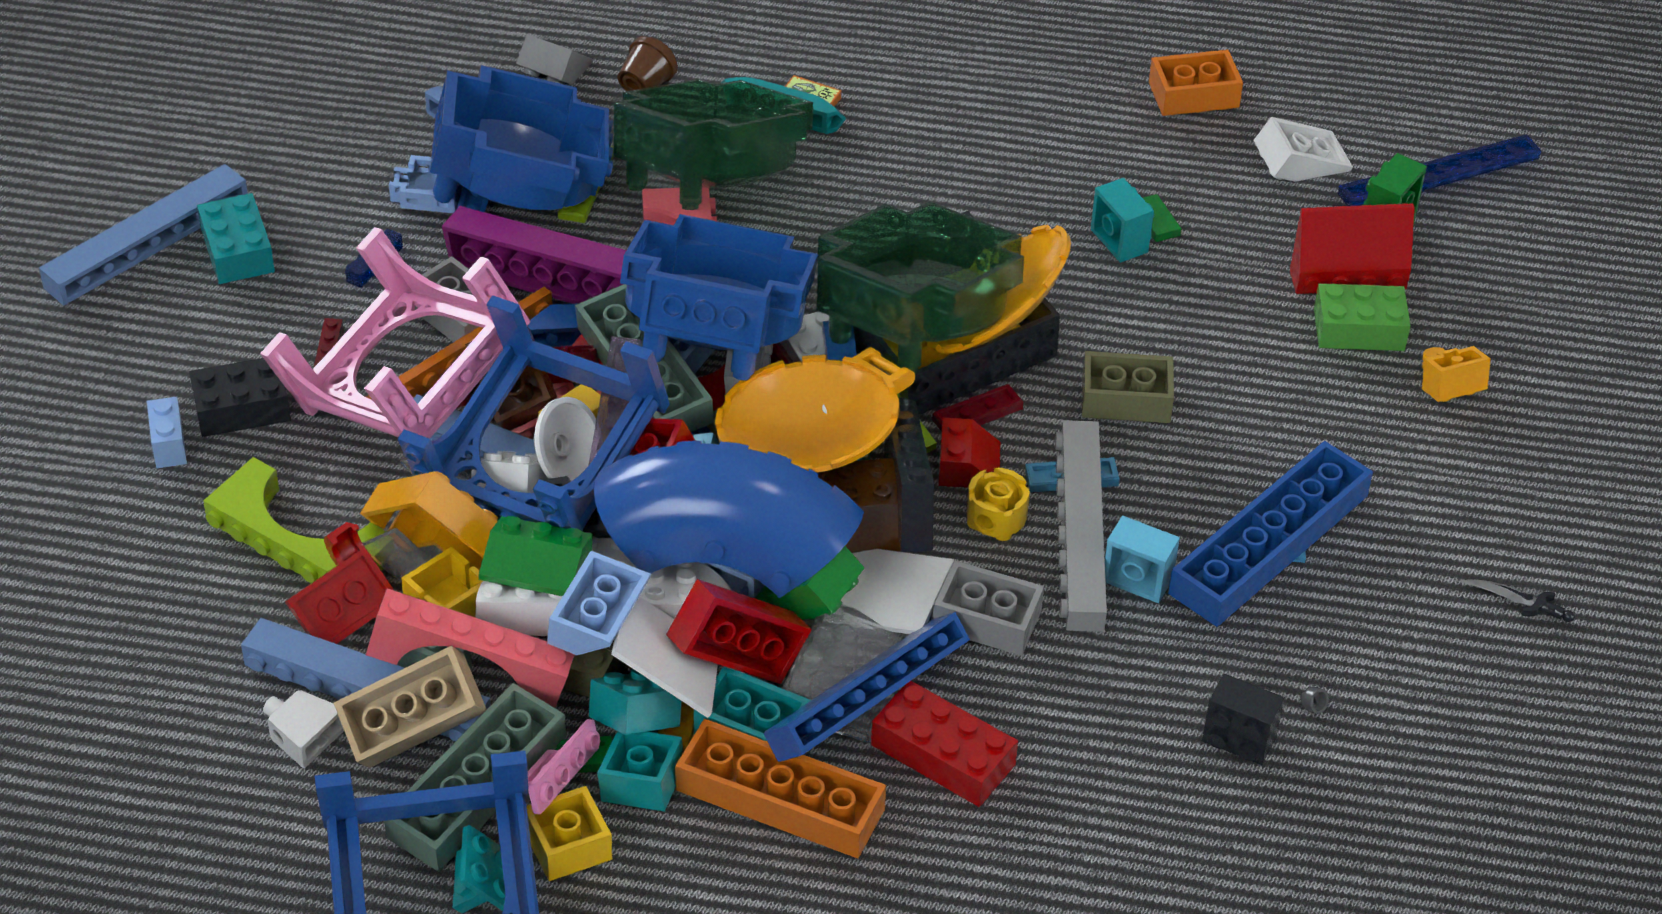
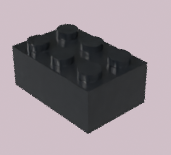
M264 358L189 371L201 437L291 421L286 387Z

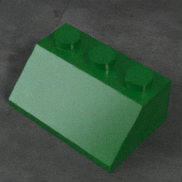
M501 516L490 531L478 580L563 596L588 554L592 551L593 534L582 532L577 528L566 529L551 526L546 522L535 523L521 520L515 516Z

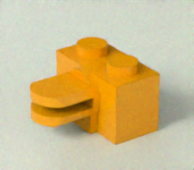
M1475 346L1460 350L1457 348L1444 350L1441 347L1428 348L1423 352L1422 390L1437 402H1446L1452 398L1473 395L1475 392L1488 389L1491 358Z

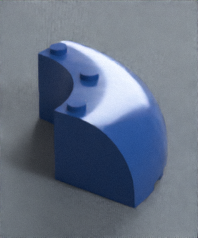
M701 441L677 442L674 446L651 447L646 452L634 456L631 454L599 471L594 484V497L600 518L612 540L636 568L652 574L665 567L682 563L703 562L723 565L750 575L763 583L779 598L816 574L842 550L859 527L864 511L837 486L834 485L832 487L818 478V473L810 468L807 471L792 464L791 459L770 451L766 454L748 449V445L721 441L720 444H702Z

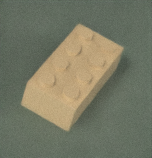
M453 646L447 647L334 702L356 762L369 768L477 717L487 710L464 653Z

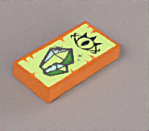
M795 75L792 76L785 86L819 96L834 107L841 99V90Z

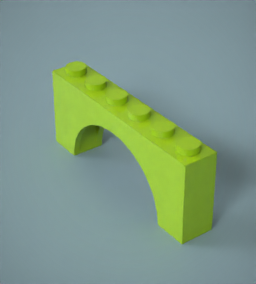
M252 457L203 500L206 520L212 527L220 528L230 534L236 541L246 543L259 554L267 555L277 561L283 568L293 570L306 581L312 583L336 566L326 549L324 539L295 534L274 521L267 510L273 497L280 491L277 471L273 467ZM371 522L358 531L361 542L381 571L397 557L394 535Z

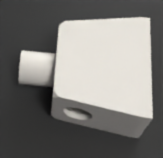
M302 690L296 691L285 702L275 696L270 697L263 708V712L269 716L268 726L272 740L304 769L344 732L334 704Z

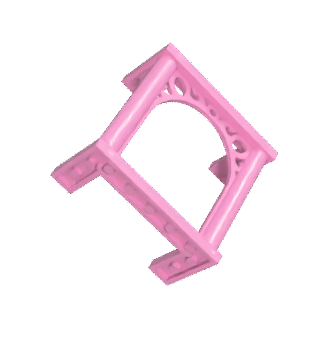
M374 227L356 249L385 289L316 367L312 369L290 338L280 332L260 354L306 414L314 416L318 410L396 437H399L405 429L430 439L490 370L503 350L486 304L492 295L517 304L519 303L489 259L480 257L462 277V280L473 294L470 295L438 285L416 272L404 262L383 230ZM520 306L524 320L526 322V325L528 326L531 321L529 320V318ZM438 315L483 328L418 404L394 371L385 366L364 388L371 399L364 397L358 392L356 377L361 362L381 339L396 327L416 318Z

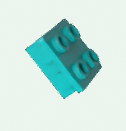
M471 825L463 827L462 849L456 851L453 908L463 914L488 901L503 911L505 886L500 845Z

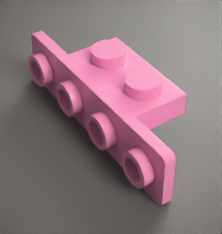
M587 719L560 750L548 749L528 771V791L534 814H542L599 749L600 735L596 731L593 719Z

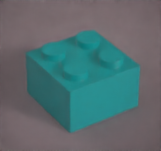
M1125 178L1095 187L1091 231L1120 263L1148 253L1154 218L1152 206L1145 202L1138 194L1136 188L1132 187Z
M634 669L629 674L608 672L604 674V677L591 679L589 717L625 735L679 727L682 701Z
M617 731L597 772L601 801L665 812L676 788L675 766L684 752L682 737L652 732L625 735Z

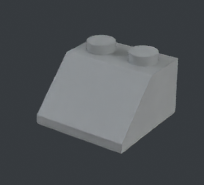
M526 34L516 64L525 67L524 73L539 78L541 73L548 76L547 81L559 84L566 82L572 85L591 65L593 59Z

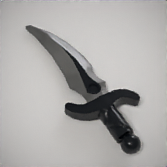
M1460 580L1461 583L1491 591L1514 603L1529 606L1522 609V616L1532 617L1545 613L1560 620L1563 618L1566 622H1571L1575 618V614L1571 610L1565 611L1566 608L1548 602L1554 600L1556 595L1554 592H1542L1536 598L1530 593L1520 592L1513 587L1496 582Z

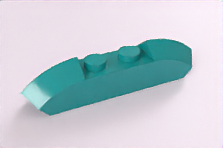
M749 77L727 78L721 82L724 100L728 106L825 134L836 132L846 120V117L828 101L807 92Z

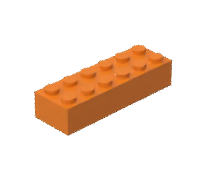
M705 718L675 766L676 791L857 859L860 857L885 810V784L806 755L778 762L767 741Z

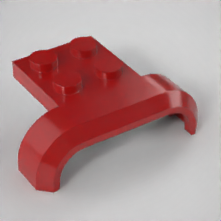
M345 522L324 537L326 549L336 566L285 601L307 634L338 644L370 620L376 621L387 588L394 590L361 542L358 535L359 526Z

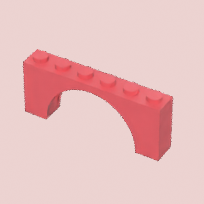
M388 588L378 611L366 652L367 656L397 665L401 657L406 653L421 647L453 646L467 650L493 661L507 671L518 686L554 708L567 680L575 655L549 645L545 640Z

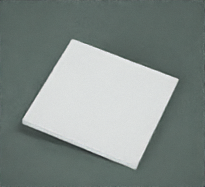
M882 549L852 553L865 567L858 576V584L841 599L842 605L836 612L831 615L823 614L817 616L814 620L911 634L924 627L933 619L934 603L954 559Z
M639 596L612 644L606 648L612 652L611 655L708 718L712 714L718 664L684 654L666 635L674 619Z

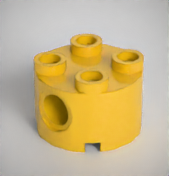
M994 468V472L989 473L983 470L971 479L968 487L967 525L971 529H975L984 535L995 537L1000 541L1009 540L1012 534L1022 529L1027 520L1030 496L1029 488L1026 487V480L1023 476L1005 468Z

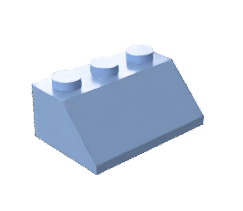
M590 551L549 618L547 644L575 655L610 647L648 583L651 573Z

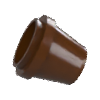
M640 36L630 45L629 54L617 75V79L627 93L636 98H645L663 82H668L675 76L678 71V64L671 49L662 41L653 37Z

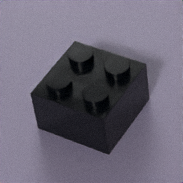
M1224 673L1209 699L1202 741L1215 748L1240 756L1247 761L1263 765L1277 738L1285 697Z

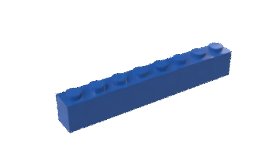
M956 612L930 620L924 627L912 632L765 731L763 734L777 761L781 762L805 754L968 642L970 639Z

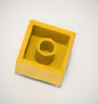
M587 786L557 795L542 814H534L532 805H527L531 847L548 881L612 860V834Z

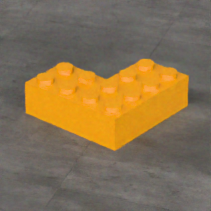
M437 471L379 483L360 512L371 523L384 529L394 512L400 510L387 531L395 536V541L406 550L435 545L440 550L445 551L452 546L470 562V568L475 566L478 570L481 567L490 531L498 520V517L493 512L480 508L474 503V498L470 494L456 489L450 484L451 481L446 475Z

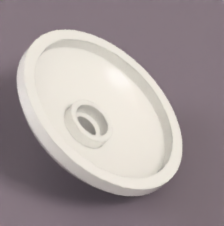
M561 397L550 401L542 409L535 427L534 447L537 460L549 479L568 476L572 481L590 465L603 445L599 424L592 411L576 398Z

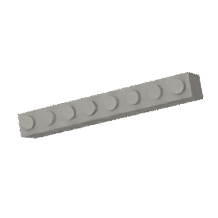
M1063 420L1061 432H1056L1055 450H1061V455L1056 456V473H1061V478H1057L1056 494L1058 497H1062V502H1058L1057 520H1063V526L1059 525L1058 544H1064V550H1059V568H1064V574H1060L1059 592L1065 593V599L1060 601V618H1066L1067 631L1104 632L1107 605L1099 421Z

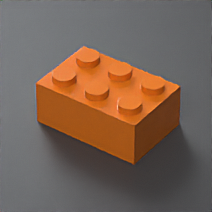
M1228 49L1152 57L1149 85L1162 116L1240 107L1243 81Z

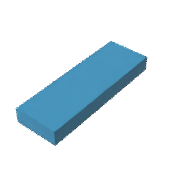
M1114 457L1100 458L1101 486H1119V475ZM1056 462L1025 464V474L1030 492L1056 491L1057 478H1061V473H1056Z

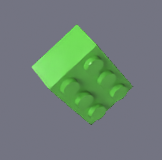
M1318 284L1314 314L1319 348L1405 351L1410 330V320L1404 286Z

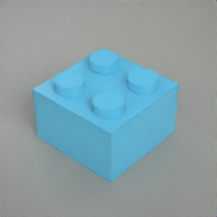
M1122 515L1107 539L1105 582L1159 604L1170 585L1172 569L1176 565L1180 537Z

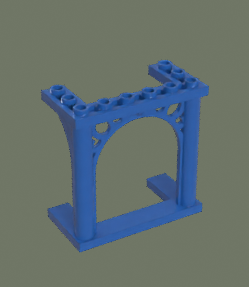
M492 295L486 305L503 350L458 419L444 435L435 441H431L429 438L404 429L398 437V442L414 476L433 471L446 475L450 479L452 486L470 494L474 498L475 504L482 509L493 512L498 517V520L501 516H515L525 521L535 523L546 522L551 526L566 529L577 528L583 532L585 525L597 508L594 497V484L599 471L617 460L629 456L656 411L665 413L670 405L654 352L626 341L620 350L627 373L532 341L519 304ZM527 365L629 401L590 465L577 478L560 487L539 479L533 488L534 493L517 492L496 483L489 477L482 466L480 445L484 432ZM467 454L473 456L471 460H466ZM474 469L477 471L471 479L464 481L456 478L464 470ZM484 483L486 484L485 488L477 486V484ZM530 502L538 503L537 508L528 504Z
M526 750L491 754L493 782L355 798L350 771L315 775V786L324 828H327L334 914H367L358 824L495 807L505 886V903L502 914H539L526 805L529 803Z

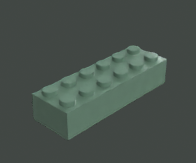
M626 284L575 305L578 330L589 345L597 348L599 360L604 366L627 373L620 353L621 348L626 341L642 347L644 331L639 330L640 318L632 313L626 305ZM668 339L666 354L662 357V361L657 362L670 405L665 413L656 411L652 418L683 419L690 432H693L714 422L712 398Z
M512 683L407 792L493 782L491 754L526 750L527 769L529 771L548 749L555 750L560 741L566 738L565 714L515 683ZM496 807L384 821L387 839L439 872L455 856L456 851L462 848L463 827L471 825L479 830L496 812Z

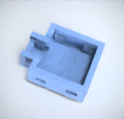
M411 155L408 168H394V181L389 183L390 201L399 202L400 207L405 209L454 213L463 186L458 183L455 197L449 203L437 201L433 194L437 174L430 173L431 157Z

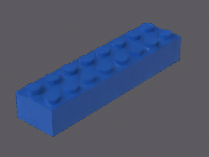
M1323 441L1172 569L1168 594L1218 627L1368 497L1373 471L1328 442Z

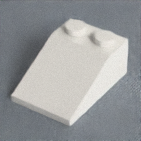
M1271 117L1253 140L1260 156L1265 160L1270 174L1279 180L1285 179L1295 182L1349 172L1353 168L1334 133L1329 130Z

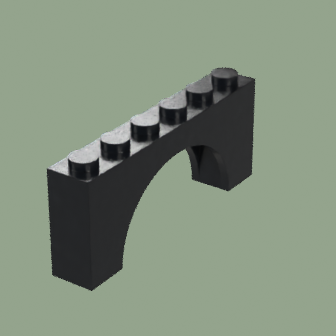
M899 397V416L892 432L884 440V459L893 458L900 548L901 552L933 551V477L915 400Z

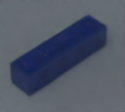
M387 228L384 233L397 252H399L403 248L402 234ZM360 254L345 268L346 282L362 288L375 275Z

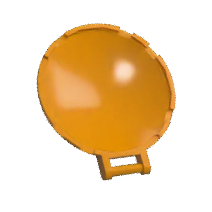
M1048 224L1034 227L1031 230L1032 234L1024 238L1021 234H1018L1008 239L962 275L965 279L962 284L973 288L987 299L991 306L989 321L978 331L953 340L948 339L963 334L938 333L924 336L928 342H920L917 336H911L910 345L914 350V357L912 359L914 370L944 359L950 353L968 350L990 342L1008 332L1029 316L1050 292L1066 263L1071 248V238L1065 229L1059 225L1051 229ZM948 291L937 306H939L952 293V291ZM958 294L939 314L944 319L951 320L974 313L978 309L970 300ZM979 314L961 321L948 323L943 331L968 332L978 323ZM931 317L929 323L914 334L920 335L934 332L940 323Z
M872 347L865 349L853 358L844 356L842 361L828 360L827 355L802 356V361L785 364L781 360L754 371L749 380H740L725 395V403L721 408H718L716 413L715 425L717 436L720 442L748 445V449L766 454L770 451L791 459L792 464L807 471L809 468L816 473L836 469L869 454L889 436L896 425L900 411L897 394L913 384L915 373L906 367L901 368L885 359L878 350ZM823 404L827 409V414L822 411Z

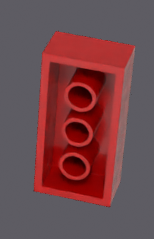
M697 579L666 635L684 654L781 684L812 629L793 611Z
M913 681L906 683L872 720L871 746L978 807L985 802L1016 765L1018 740Z

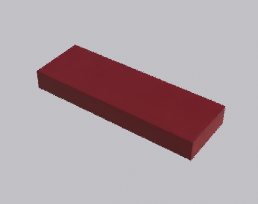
M1006 384L932 413V421L941 432L943 418L973 419L981 426L1022 410L1024 402L1012 387Z

